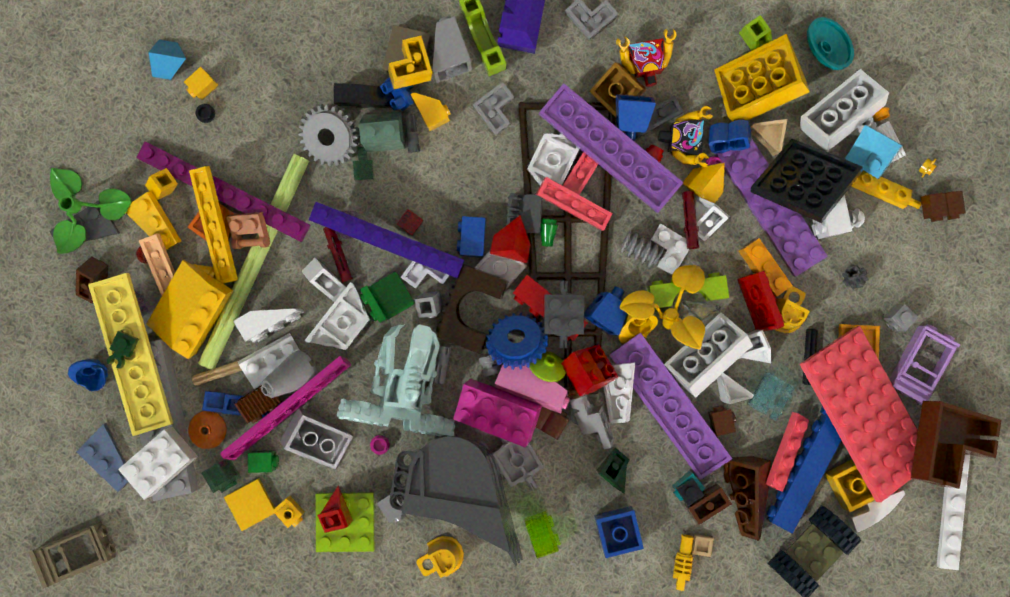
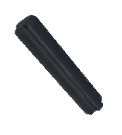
M817 329L806 330L804 361L817 351ZM803 372L802 383L804 385H811Z

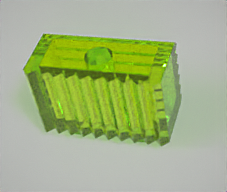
M546 511L524 518L537 559L559 551L558 546L561 545L558 534H553L551 527L555 525L551 515L547 516Z

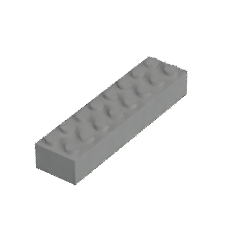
M163 340L150 342L173 424L140 434L142 448L164 429L171 427L190 446L171 349ZM191 462L153 495V501L197 491L199 488L194 463Z

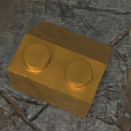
M615 62L589 92L616 117V94L641 96L647 89L620 63Z

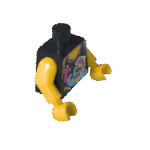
M704 106L701 110L689 112L677 118L670 125V131H659L658 142L669 143L668 152L672 153L673 157L682 164H700L702 167H706L708 164L702 162L704 158L709 159V157L702 153L704 120L701 119L702 117L711 119L713 115H705V113L712 108Z

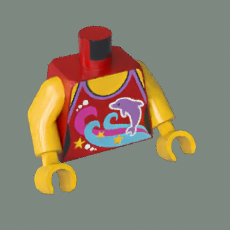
M667 29L664 30L665 41L661 38L630 44L629 39L624 36L625 43L621 45L620 39L616 40V44L621 48L619 50L621 64L631 74H634L635 78L644 77L646 87L656 85V75L661 74L664 68L668 66L673 51L672 40L676 38V31L674 29L671 36H667Z

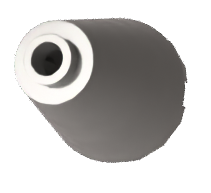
M300 350L290 354L262 381L261 390L263 394L274 398L300 389L318 374L316 367H312L309 363L311 358Z

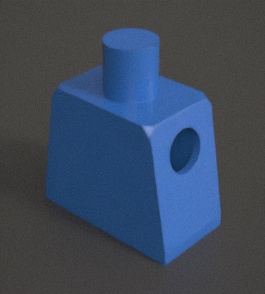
M616 94L617 127L621 131H625L624 134L633 141H635L636 132L644 133L647 131L656 105L653 97Z
M615 286L611 293L600 292L584 312V318L609 335H619L627 314L620 309L621 298L625 291Z

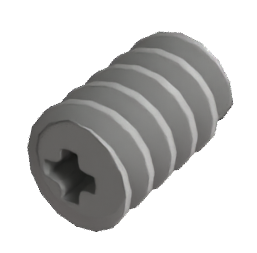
M629 230L622 242L621 253L628 250V257L634 253V260L641 257V264L648 261V268L653 264L655 265L662 255L664 248L658 251V245L655 244L651 247L652 242L650 240L644 244L645 237L637 240L638 234L635 233L631 236V230Z

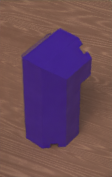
M545 0L505 1L499 28L500 37H498L497 42L499 47L535 54Z

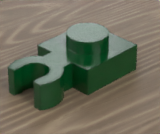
M117 331L110 346V350L115 352L108 357L107 364H113L114 359H117L118 364L116 368H122L125 365L124 357H131L139 339L123 331Z

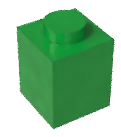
M276 450L252 451L248 453V473L273 472L279 465V456L276 455Z

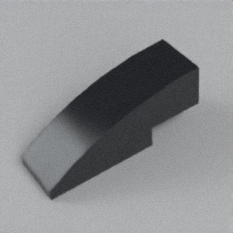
M334 83L335 105L356 106V108H392L390 101L394 99L391 92L384 94L380 86Z

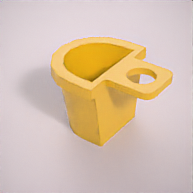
M792 286L786 291L783 299L776 298V304L779 312L782 314L785 325L775 329L776 331L781 333L794 332L806 320L810 311L801 307L806 296L805 292ZM792 292L799 294V301L796 303L789 300V294Z
M440 536L427 542L428 553L416 561L423 576H428L437 571L440 578L447 577L460 568L463 562L464 551L457 539L451 536ZM425 559L431 560L433 564L432 569L426 570L423 568L422 563Z

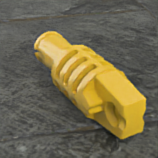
M682 534L680 551L676 553L673 578L677 579L676 590L684 591L685 581H690L693 564V554H691L694 537Z

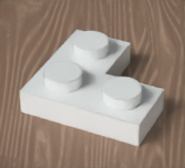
M659 224L650 241L666 250L657 267L673 275V272L681 265L689 251L687 249V239L666 226Z
M412 261L401 278L417 289L427 274L441 284H444L450 275Z

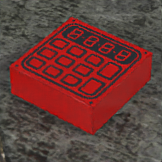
M407 209L397 225L413 236L424 220Z

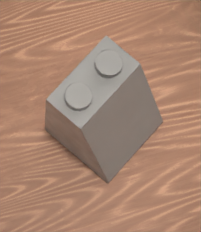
M449 16L443 17L436 23L432 69L436 83L472 71L471 59L455 16L451 18Z

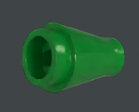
M541 219V246L553 247V241L558 228L556 219Z

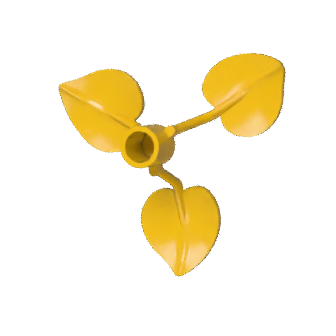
M685 265L678 267L673 272V284L681 288L674 309L669 308L662 313L659 306L654 303V295L644 290L632 292L621 302L620 309L639 320L649 319L653 316L656 309L659 318L663 319V326L671 330L675 339L691 348L701 349L705 335L703 322L693 316H687L682 320L677 312L684 290L693 294L700 291L704 285L705 275L699 266Z

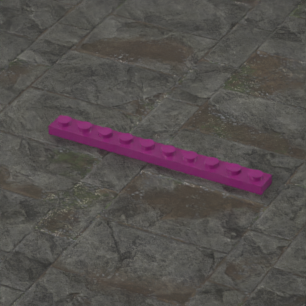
M147 142L143 143L136 157L137 159L160 171L167 168L174 178L193 187L189 170L197 169V167ZM212 175L219 201L243 213L263 212L267 225L300 242L303 241L311 226L310 224Z

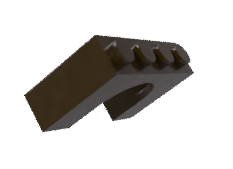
M463 265L456 285L451 287L449 296H451L450 302L444 306L442 312L445 314L444 318L437 325V338L478 354L482 353L487 341L486 335L489 334L473 329L462 321L459 313L460 303L468 293L473 291L503 299L509 281L469 265Z

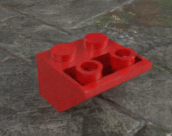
M600 345L574 351L561 363L580 397L595 392L619 377Z

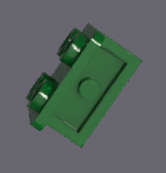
M396 272L371 286L366 285L360 289L362 292L360 297L365 305L369 304L372 311H370V314L375 322L378 320L379 323H384L414 305V300Z

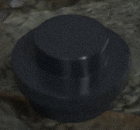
M201 104L197 107L195 114L202 123H209L215 117V110L209 104Z

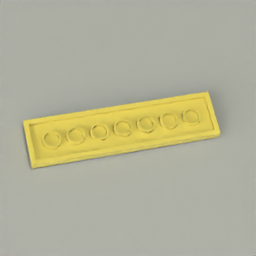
M124 273L88 284L109 356L115 352L110 350V346L117 331H123L139 339L131 357H124L125 365L122 368H116L118 364L117 359H114L112 364L132 436L173 424L130 274Z

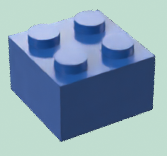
M632 506L594 515L605 558L644 549L635 511Z

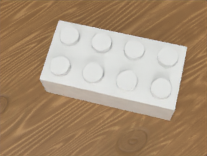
M860 69L803 114L800 120V129L828 152L883 108L887 103L889 92Z
M720 312L705 326V335L700 350L684 345L664 365L672 376L696 398L753 345L749 336Z

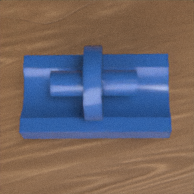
M389 77L380 86L384 94L390 92L393 94L394 99L390 101V105L394 111L399 109L404 111L414 103L410 91L414 85L393 89Z

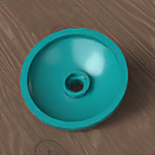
M826 17L816 18L809 24L807 43L813 56L822 65L833 70H843L848 67L854 58V48L849 35L843 27Z

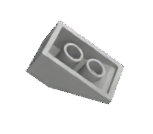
M298 408L280 441L283 449L336 469L353 435L312 412Z

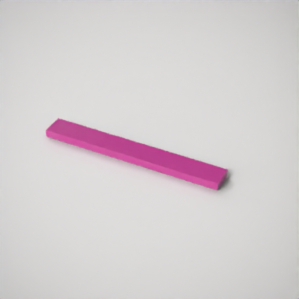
M341 356L335 359L220 453L222 458L228 460L237 459L352 365L350 361Z

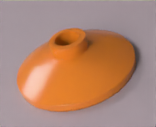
M202 411L196 414L191 419L188 427L191 441L203 449H212L220 445L227 432L224 419L218 413L212 411ZM204 427L208 429L207 434L203 433Z

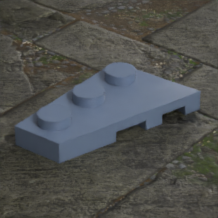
M105 423L79 448L77 453L119 492L128 483V480L118 470L126 462L116 446L117 444L110 435Z

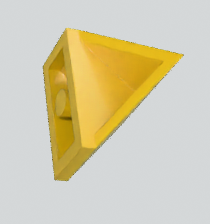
M725 162L694 168L682 185L690 191H694L696 196L715 203L724 191Z

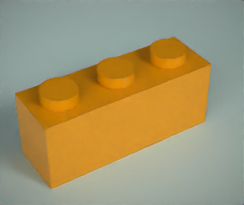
M760 238L751 241L738 250L753 273L765 271L775 297H778L793 286Z

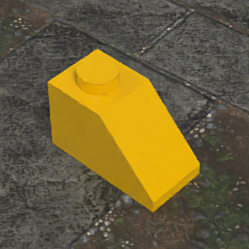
M411 94L429 131L450 121L448 116L451 113L446 104L442 105L440 100L421 94Z

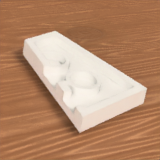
M288 333L237 362L252 387L256 389L262 385V381L290 354L298 351L299 348L291 334Z
M635 362L613 364L612 366L619 377L603 386L610 423L630 421Z

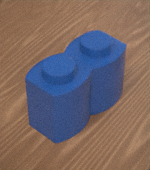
M748 120L716 123L710 126L709 147L712 153H724L730 150L739 151L750 148L751 128Z

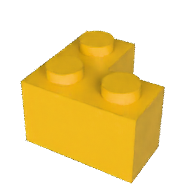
M422 36L402 40L404 59L391 62L388 66L393 89L431 81L432 69Z

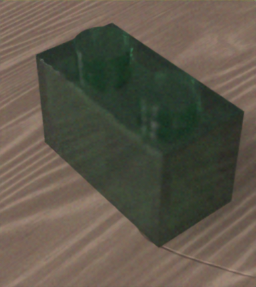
M228 459L218 462L201 473L213 493L218 490L223 493L238 484L236 480L241 477L232 460Z

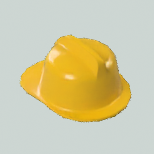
M627 314L626 324L618 335L620 342L624 344L640 332L646 338L658 325L657 317L653 315L649 319L639 320Z

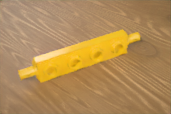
M864 170L851 186L901 209L906 208L908 205L919 209L921 206V201L912 198L911 189L883 177L877 179Z

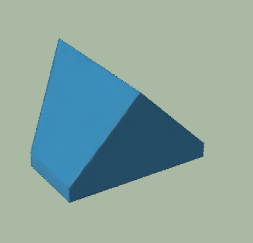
M158 40L148 52L152 77L172 80V77L186 60L177 42Z

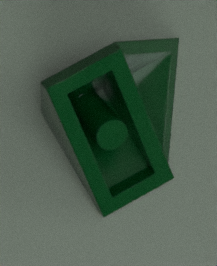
M614 448L596 471L613 487L625 494L626 469L630 459Z

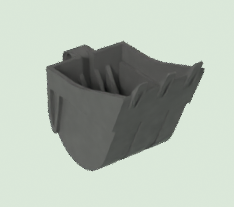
M442 437L429 442L418 452L402 451L397 455L390 493V505L392 508L401 510L403 514L439 519L457 525L508 552L515 566H517V562L520 563V560H523L499 466L490 450L474 440L459 437ZM407 454L411 457V463L408 466L403 462ZM402 475L407 476V483L405 486L402 485L400 482V478ZM399 495L404 497L402 506L397 503Z

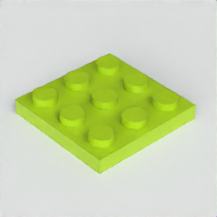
M374 492L342 493L353 521L347 528L324 533L318 514L321 513L333 493H316V552H374Z

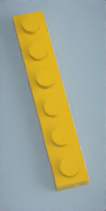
M210 166L189 170L216 280L222 284L237 281L238 277Z

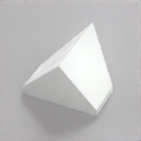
M696 196L695 209L697 226H699L698 236L706 241L730 216L715 203Z
M754 330L747 333L753 346L740 358L771 363V347L763 330Z
M722 373L717 378L721 402L733 404L753 398L754 395L726 374Z

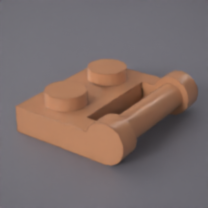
M263 212L231 214L226 217L232 236L231 245L233 249L251 246L269 247L270 238ZM241 234H259V238L242 239Z

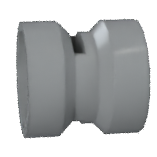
M491 355L479 358V362L483 366V377L500 372L501 367L497 365L496 360H492Z

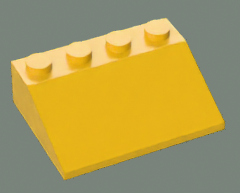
M787 34L714 69L727 116L732 122L736 120H750L810 92Z
M182 260L146 325L172 350L189 359L198 353L234 290L186 260Z

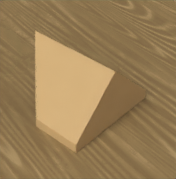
M787 119L754 123L750 127L751 134L773 156L782 151Z

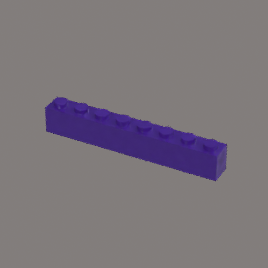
M315 202L309 217V221L455 278H458L464 262L461 258L318 202Z

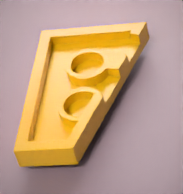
M152 191L146 192L131 202L126 214L148 236L159 233L166 250L182 242Z

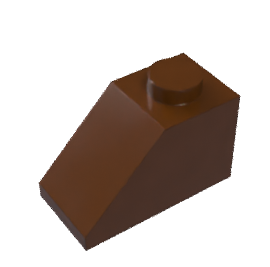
M91 256L76 269V295L93 304L88 284L107 279L108 265Z

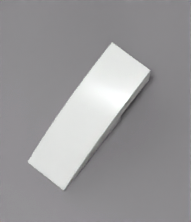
M898 489L882 502L874 500L864 505L861 509L845 514L850 528L858 533L879 522L901 501L905 495L904 490Z

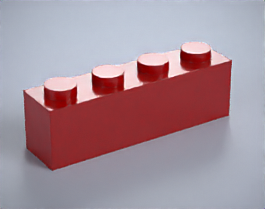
M526 275L512 293L515 295L513 299L520 305L525 303L529 306L530 309L528 311L538 318L540 315L544 318V295L552 294L530 276ZM584 320V328H585V326L588 324V322H587L586 320ZM579 334L567 336V342L569 339L574 341Z

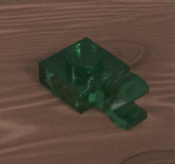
M358 147L359 161H353L354 180H374L373 160H367L365 148Z

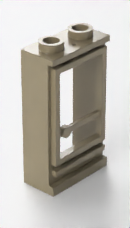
M102 522L28 552L43 589L116 557L115 547L109 542L107 537L108 529ZM88 533L99 560L72 571L62 543ZM55 546H58V552L61 553L69 572L62 576L59 575L49 550Z

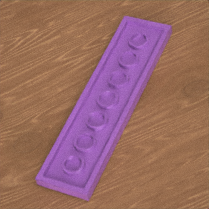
M564 83L538 114L656 213H659L683 184L679 178Z
M752 138L750 148L715 153L716 157H719L723 163L725 162V171L794 277L828 257L801 214L751 193V186L769 166Z
M641 332L609 354L615 364L635 362L634 390L700 480L732 459V456Z

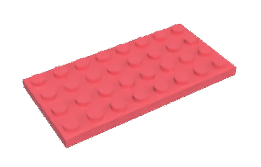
M856 326L800 363V366L876 502H882L912 479L910 477L918 430L860 326Z

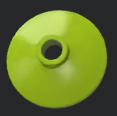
M549 351L542 353V359L537 358V363H530L529 367L536 377L547 382H557L566 374L561 365L563 360L558 355Z

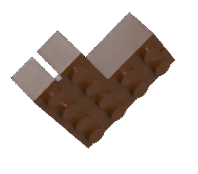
M923 401L910 478L941 487L960 489L965 453L977 457L996 458L999 441L980 439V436L999 437L1002 420L942 401Z

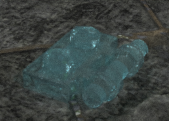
M765 372L753 394V398L750 399L747 405L764 415L771 409L773 412L769 418L777 421L779 415L782 416L785 411L783 408L787 401L791 400L795 387L788 384L785 390H783L781 387L785 381L769 372ZM779 394L781 397L778 403L775 405L773 404L776 396Z

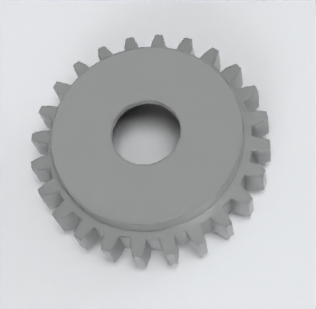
M321 104L317 108H312L311 111L305 114L306 117L301 119L304 124L299 126L303 130L299 133V136L303 137L300 143H305L303 150L309 151V157L315 156V162L320 159L321 165L326 162L328 166L334 163L336 166L341 162L345 163L347 158L350 159L353 156L352 153L357 151L355 146L359 145L356 139L360 135L355 133L359 127L353 126L356 120H350L351 114L345 115V109L338 110V105L331 108L330 104L325 105V107ZM321 129H329L334 134V142L331 145H324L320 142L318 134Z

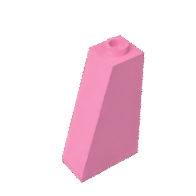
M502 365L495 381L496 388L540 404L542 407L560 414L563 408H567L570 400L567 397L568 391L556 382H547L539 379L526 365L522 366L521 370L519 367H515L512 370L511 366L504 368V365Z

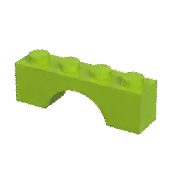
M459 0L460 10L488 76L490 77L506 70V61L491 33L480 0Z
M761 15L746 24L739 32L751 51L773 41L772 30Z
M720 272L708 274L709 278H705L704 285L698 292L704 296L706 301L729 298L726 275L720 276ZM670 279L671 283L663 284V280L653 281L651 286H647V291L654 295V303L659 308L672 306L676 295L680 292L681 288L675 286L672 279Z

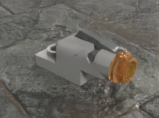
M571 387L568 390V398H570L569 409L572 423L579 425L584 435L597 432V439L599 443H602L603 448H611L614 437L603 406L594 407L588 394L580 397L575 387Z

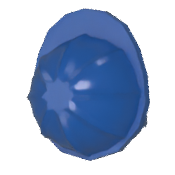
M88 358L71 364L68 368V376L77 385L84 386L89 391H98L106 383L108 368L98 359Z

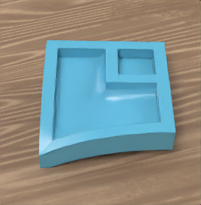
M865 125L845 159L863 166L864 171L880 179L903 145Z

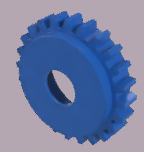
M512 313L510 317L505 315V319H498V324H492L493 329H489V335H486V346L492 360H496L497 365L503 363L504 368L511 366L512 370L515 367H519L521 370L522 366L525 365L529 368L530 363L536 364V359H542V353H546V347H548V335L544 334L542 322L537 323L536 317L530 319L529 314L526 317L522 313L516 316ZM515 329L524 332L525 338L519 343H512L508 340L509 332Z

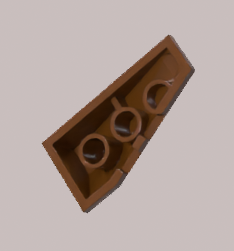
M755 456L732 457L730 461L724 464V478L726 483L731 484L733 493L729 494L731 500H735L738 508L735 512L741 536L759 541L761 539L769 486L765 483L770 472L771 460Z

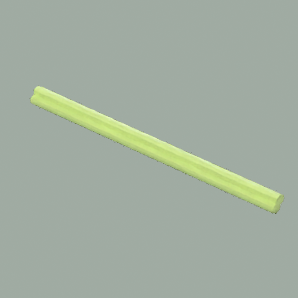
M293 154L270 205L287 212L309 163L307 159ZM267 224L270 245L265 248L251 246L238 274V280L233 285L232 290L234 291L223 308L198 362L201 366L211 370L216 368L235 326L233 321L238 319L278 230Z

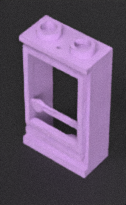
M929 324L917 327L889 378L893 387L901 391L900 394L917 400L916 403L921 405L923 401H928L953 354L957 347L960 346V344L954 341L955 338L947 334H940L937 332L938 329ZM926 336L946 346L933 372L920 366L918 362H913ZM911 364L913 367L930 374L926 384L906 373Z

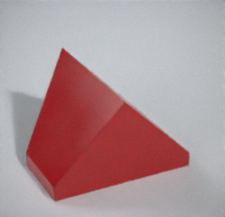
M520 215L493 236L490 254L524 263L528 262L531 244Z
M339 485L321 513L318 514L324 533L347 528L353 521Z

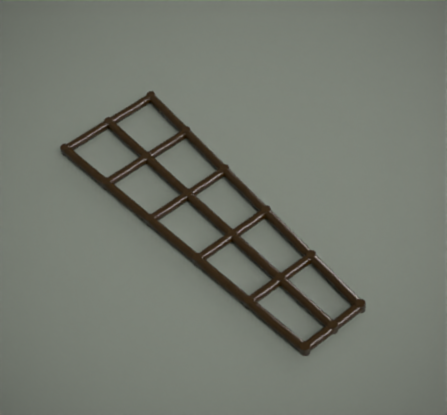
M520 102L518 104L524 195L532 194L531 174L527 170L532 159H529L526 110H541L547 102ZM587 102L595 110H608L601 102ZM609 111L608 120L615 125L616 117ZM574 159L572 166H575L579 159ZM570 168V170H569V172H568V174H567V176H566V178H565V180H564V183H565L566 179L568 178V176H569L570 173H571V168ZM605 170L603 208L610 212L612 175ZM565 210L564 215H541V219H556L557 223H564V272H537L535 233H527L531 244L529 252L530 277L537 283L538 280L568 281V293L572 294V280H598L597 295L600 292H605L609 222L605 230L601 231L599 272H572V223L587 222L571 215ZM540 315L537 318V323L540 322ZM596 325L595 329H584V335H578V337H594V346H602L603 332ZM547 334L548 337H560L554 334ZM571 339L567 342L568 348H564V360L572 354ZM565 374L563 388L568 391V394L577 393L575 387H572V382L568 375ZM599 389L590 394H598Z

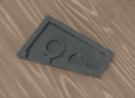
M87 207L74 215L77 220L76 225H82L86 229V239L84 242L120 234L114 222L101 215V207ZM52 229V230L49 231V232L51 233L52 237H53L54 229Z

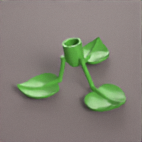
M51 168L50 184L52 192L59 200V208L66 211V215L72 220V222L63 220L54 228L53 238L57 253L66 254L73 252L84 243L86 229L82 225H76L77 220L72 215L79 212L82 206L101 207L100 213L104 218L118 220L125 215L130 207V196L118 189H106L99 194L100 204L82 202L75 198V194L82 188L81 177L71 170Z

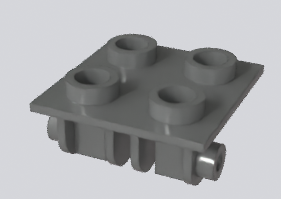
M510 193V197H508L509 208H507L509 214H506L508 217L507 225L520 215L526 233H540L543 198L536 194L517 195V193Z

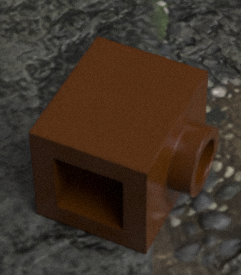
M721 405L713 407V411L708 412L711 427L716 436L736 432L734 425L736 423V416L731 409Z

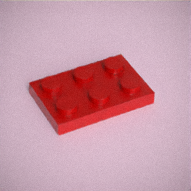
M765 271L737 279L755 329L769 331L784 327L782 314L779 312L776 298L772 293Z

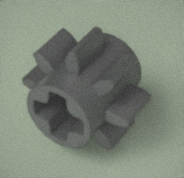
M858 265L848 267L845 273L842 274L844 284L851 286L853 290L863 287L866 281L869 280L866 276L867 271L865 268L860 269Z

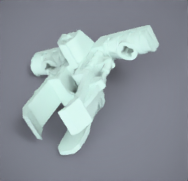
M420 324L413 329L409 354L404 370L394 369L395 337L398 336L400 329L404 325L391 327L383 337L378 359L374 362L376 370L371 393L380 397V404L376 406L369 402L346 400L343 398L338 407V419H348V421L368 423L370 425L376 424L381 427L383 424V426L388 427L391 418L403 420L404 431L410 430L415 433L419 431L422 434L439 437L454 436L455 421L453 419L421 414L422 404L431 403L432 385L434 378L437 376L435 367L440 345L436 333L431 331L430 327ZM380 368H382L381 374L386 375L383 386H380ZM425 382H429L425 391Z

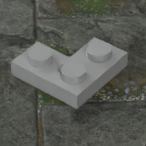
M576 0L565 9L566 15L588 40H591L619 14L607 0L593 11L582 0Z
M503 82L472 104L495 136L511 125L500 109L512 101L514 96Z

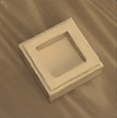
M694 534L691 554L711 557L714 538Z

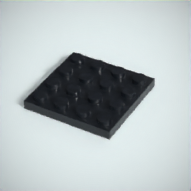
M791 139L751 186V193L822 223L860 176L863 166Z

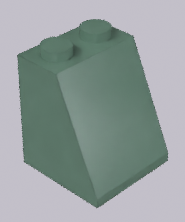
M402 111L363 115L359 123L360 142L367 152L405 149Z

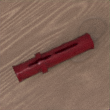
M694 191L682 192L687 249H698L699 226H697Z
M327 227L323 228L328 242L327 248L331 250L341 282L353 280L341 247L343 245L342 241H339L335 230ZM331 237H333V239H334V242H335V245H336V248H337V251H338V252H336V249H335V246H334V243H333V240H332ZM338 256H340V259H341V262H342V265H343L345 271H343V269H342V266H341V263H340V260H339V257H338Z

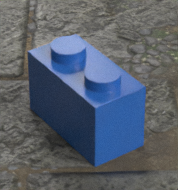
M462 216V221L458 222V232L461 233V240H457V251L460 252V256L483 258L486 218Z

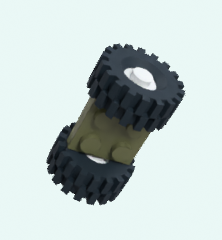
M823 505L808 519L811 525L785 552L780 549L767 563L802 597H809L820 586L816 581L823 576L843 553L849 555L862 541L845 522Z

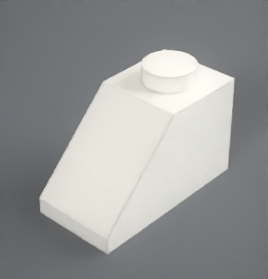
M316 258L302 270L308 281L334 302L346 288Z

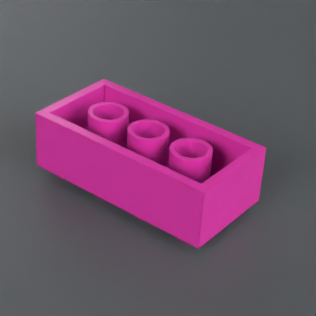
M469 379L463 385L453 420L526 448L532 439L542 405L477 380Z

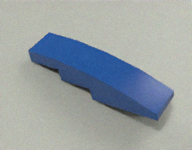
M205 390L202 410L242 416L234 402L244 395ZM265 412L264 414H262V417L264 418L270 412Z

